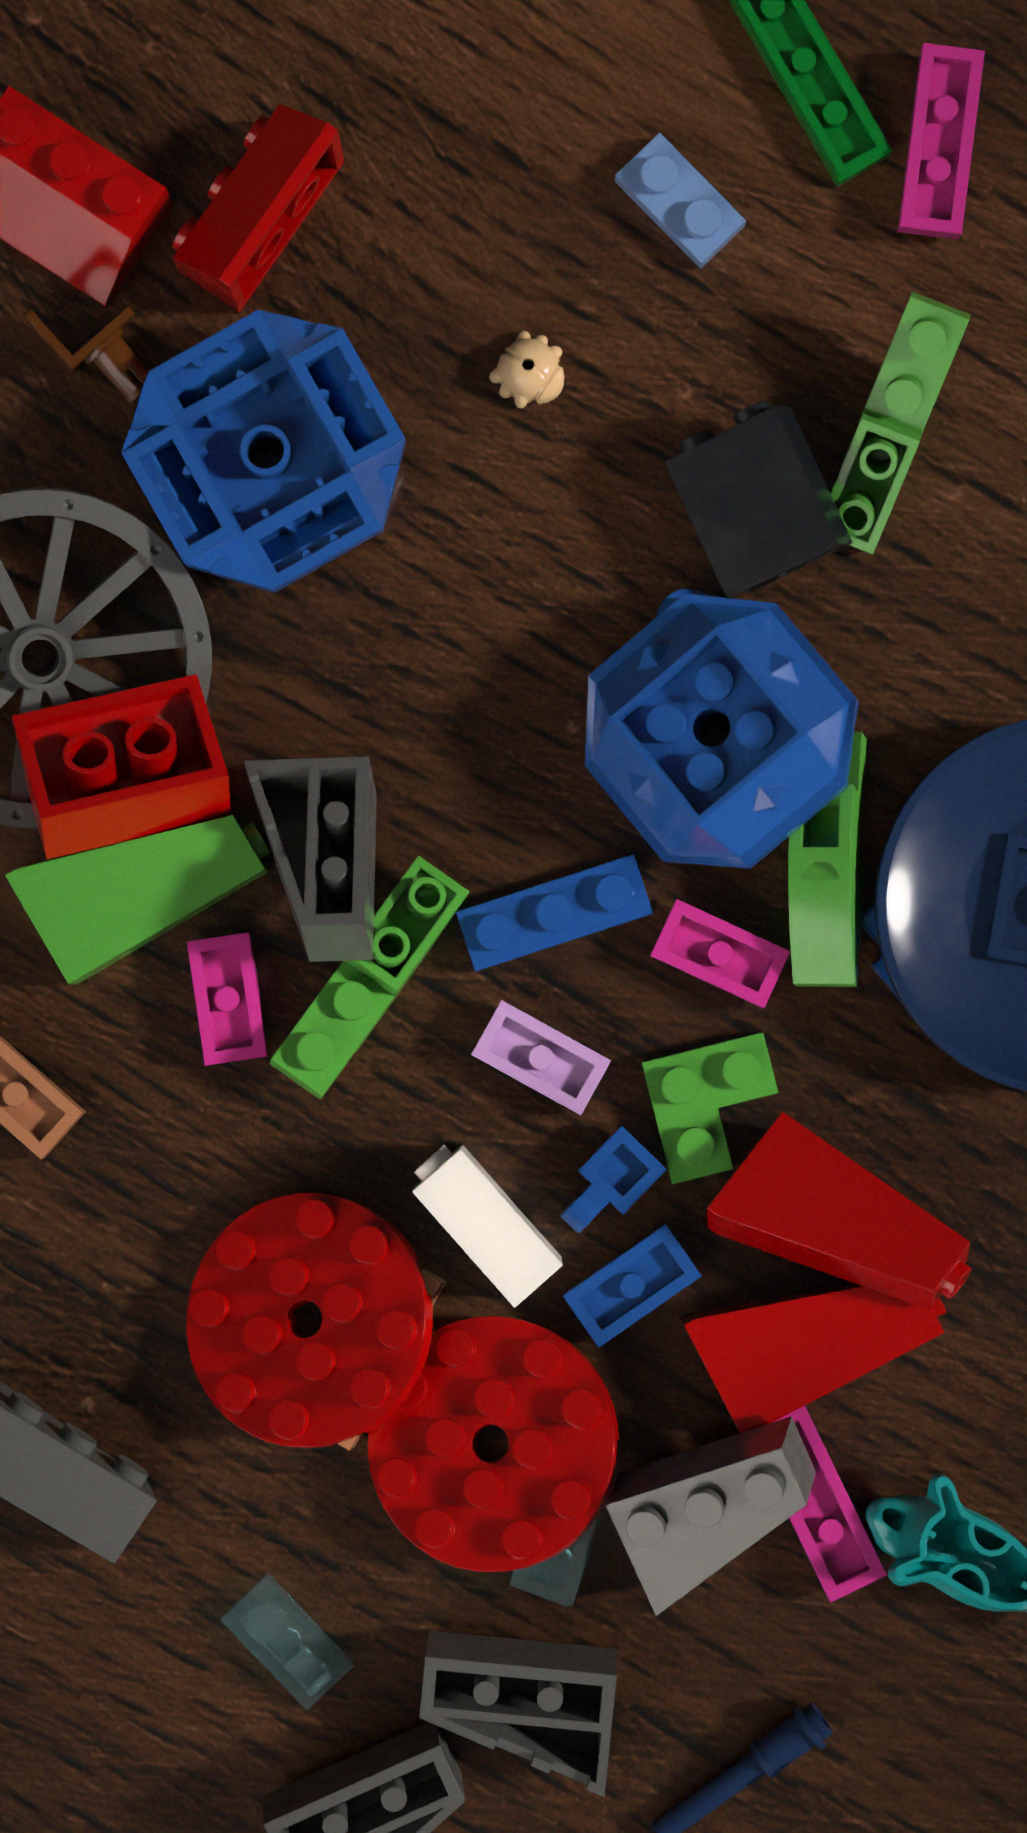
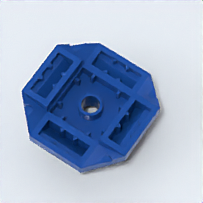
M256 310L148 371L131 429L128 431L121 454L186 567L276 593L384 531L406 439L343 328L322 323L315 324L285 315ZM263 440L279 442L284 447L281 461L274 467L266 469L253 465L250 462V455L257 443Z
M684 593L588 675L585 767L662 861L667 863L751 869L848 788L854 727L856 726L859 701L777 603ZM725 714L730 721L728 738L718 746H706L701 738L702 724L711 715Z

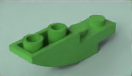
M915 292L910 294L830 492L853 542L850 546L873 554L920 443L925 425L970 320V314Z
M854 732L848 788L789 836L788 895L793 984L797 987H858L865 866L860 860L867 745V739L862 732Z
M418 855L374 916L373 960L343 961L274 1054L269 1064L321 1100L419 966L463 903L469 891Z

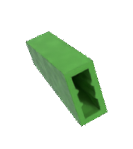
M230 815L18 868L5 876L67 983L77 985L269 873L262 859L272 853L253 821L243 827L237 817Z

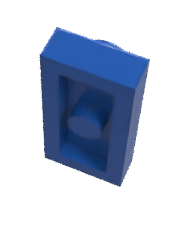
M664 1223L562 1295L599 1348L702 1275L666 1223Z

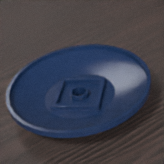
M1027 720L996 728L957 748L935 765L917 784L902 805L885 841L877 870L874 901L878 945L885 970L895 993L921 1031L941 1051L965 1068L1001 1085L1027 1091Z

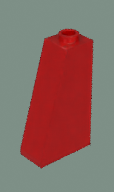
M784 1112L780 1114L707 1208L708 1228L717 1235L931 1310L942 1294L948 1299H952L972 1270L966 1264L970 1241Z
M847 1283L692 1313L682 1318L681 1321L739 1433L772 1423L945 1333L938 1317L947 1312L940 1298L929 1310L855 1283Z

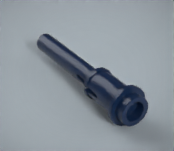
M810 1702L803 1708L796 1704L792 1707L794 1712L792 1716L758 1740L749 1743L751 1753L654 1820L652 1826L655 1832L682 1833L767 1773L771 1778H774L778 1775V1772L815 1746L821 1750L827 1746L825 1739L833 1734L829 1723L813 1702Z

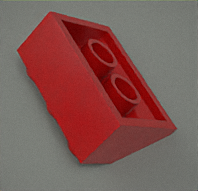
M8 86L0 98V240L107 308L174 207L168 190L165 186L11 86Z
M281 104L278 105L270 118L261 115L256 120L245 137L243 146L248 150L235 169L226 166L218 174L208 192V197L212 199V202L199 220L192 216L185 222L172 245V248L177 250L173 260L178 271L238 313L244 308L345 162L337 128L328 122Z
M197 674L12 716L31 805L46 859L150 836L231 815L229 775Z

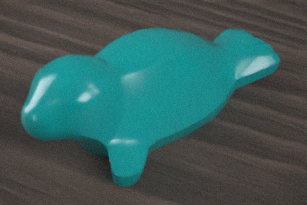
M943 1474L933 1475L929 1481L926 1497L909 1494L880 1497L872 1501L867 1507L866 1521L875 1543L883 1552L897 1559L888 1570L889 1579L894 1584L908 1586L918 1582H926L950 1597L982 1610L995 1612L1025 1611L1027 1613V1549L1001 1525L962 1505L953 1483L947 1476Z

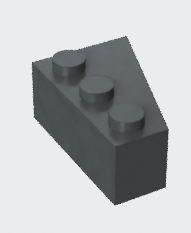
M369 756L243 761L253 799L309 962L373 960L377 794Z
M0 1381V1497L115 1564L157 1502L152 1489L146 1481L149 1473L124 1455L118 1454L115 1459L96 1447L97 1442L86 1432L70 1423L62 1424L46 1413L33 1400L14 1391Z
M426 1722L264 1795L263 1825L267 1833H431L465 1802L462 1774L441 1728Z

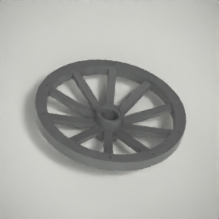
M49 487L18 488L0 491V521L24 516H54L33 618L29 617L0 559V602L13 626L11 629L0 625V671H5L0 678V709L19 688H22L19 714L39 710L42 692H47L54 706L73 702L64 685L66 680L95 696L126 690L75 663V660L183 647L184 653L182 677L197 674L206 702L212 671V643L209 623L194 581L168 544L151 528L129 512L89 494ZM75 519L103 528L120 537L137 550L57 622L54 621ZM150 566L155 569L168 589L181 627L77 639L71 638ZM35 640H47L54 646V656L51 662L41 669H30L22 664L24 648ZM16 739L9 795H0V824L38 829L31 800L29 799V791Z

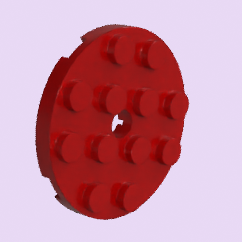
M296 1193L280 1196L251 1208L235 1219L215 1239L201 1261L192 1283L186 1314L187 1342L192 1365L200 1384L215 1407L238 1428L254 1437L277 1445L298 1448L334 1446L333 1444L349 1440L363 1432L368 1433L382 1424L402 1405L413 1390L425 1365L431 1344L433 1329L431 1295L427 1294L423 1275L417 1263L419 1258L404 1235L379 1213L352 1200L330 1194ZM313 1302L322 1312V1324L316 1334L308 1338H302V1335L297 1331L295 1325L296 1316L293 1314L295 1310H299L304 1304Z
M499 1316L473 1317L448 1324L432 1332L428 1356L413 1390L388 1419L368 1432V1460L371 1477L381 1504L394 1525L409 1541L429 1556L448 1565L477 1572H504L529 1568L551 1559L570 1547L588 1530L601 1512L615 1479L613 1475L617 1456V1439L619 1440L618 1422L610 1394L601 1376L584 1354L569 1341L545 1327L524 1320ZM491 1425L502 1428L508 1437L509 1443L507 1453L496 1462H488L481 1458L477 1447L481 1430Z

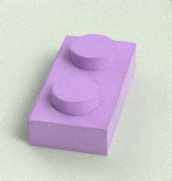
M503 1000L500 1001L471 1054L579 1115H582L611 1062L608 1058Z

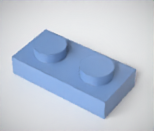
M661 133L656 135L615 175V182L700 269L745 227L746 220Z

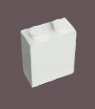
M443 1145L414 1172L421 1179V1182L415 1186L412 1191L413 1194L514 1308L563 1266L561 1255L463 1145L453 1153Z

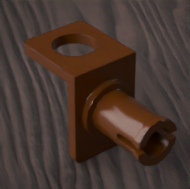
M129 306L73 356L31 309H28L23 314L26 322L72 373L84 362L87 365L94 362L126 398L125 401L129 405L140 397L141 390L126 375V372H130L143 386L150 369L121 338L125 333L122 328L135 317V313Z

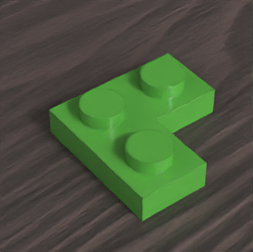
M760 1032L641 1062L671 1183L676 1184L733 1169L718 1108L778 1093L764 1033Z

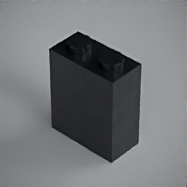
M766 400L736 413L733 416L736 425L716 436L712 429H707L683 440L678 444L681 454L665 461L666 467L727 598L744 597L853 543L791 407L774 405L770 408Z

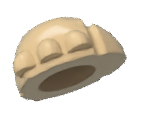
M527 331L519 332L516 341L505 349V354L500 356L497 368L490 373L489 377L492 383L501 384L500 396L505 399L512 396L518 408H524L532 401L537 402V404L548 403L561 393L564 386L563 367L559 366L562 349L559 346H547L548 339L544 335H538L535 339H531ZM525 361H531L534 364V368L525 370L522 365Z

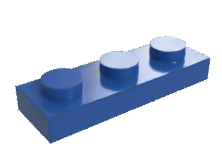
M633 854L458 911L456 914L474 970L477 972L652 915L653 911Z

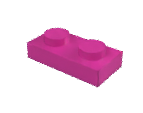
M676 899L650 957L760 1008H765L791 951Z
M251 933L187 941L205 1066L269 1056Z

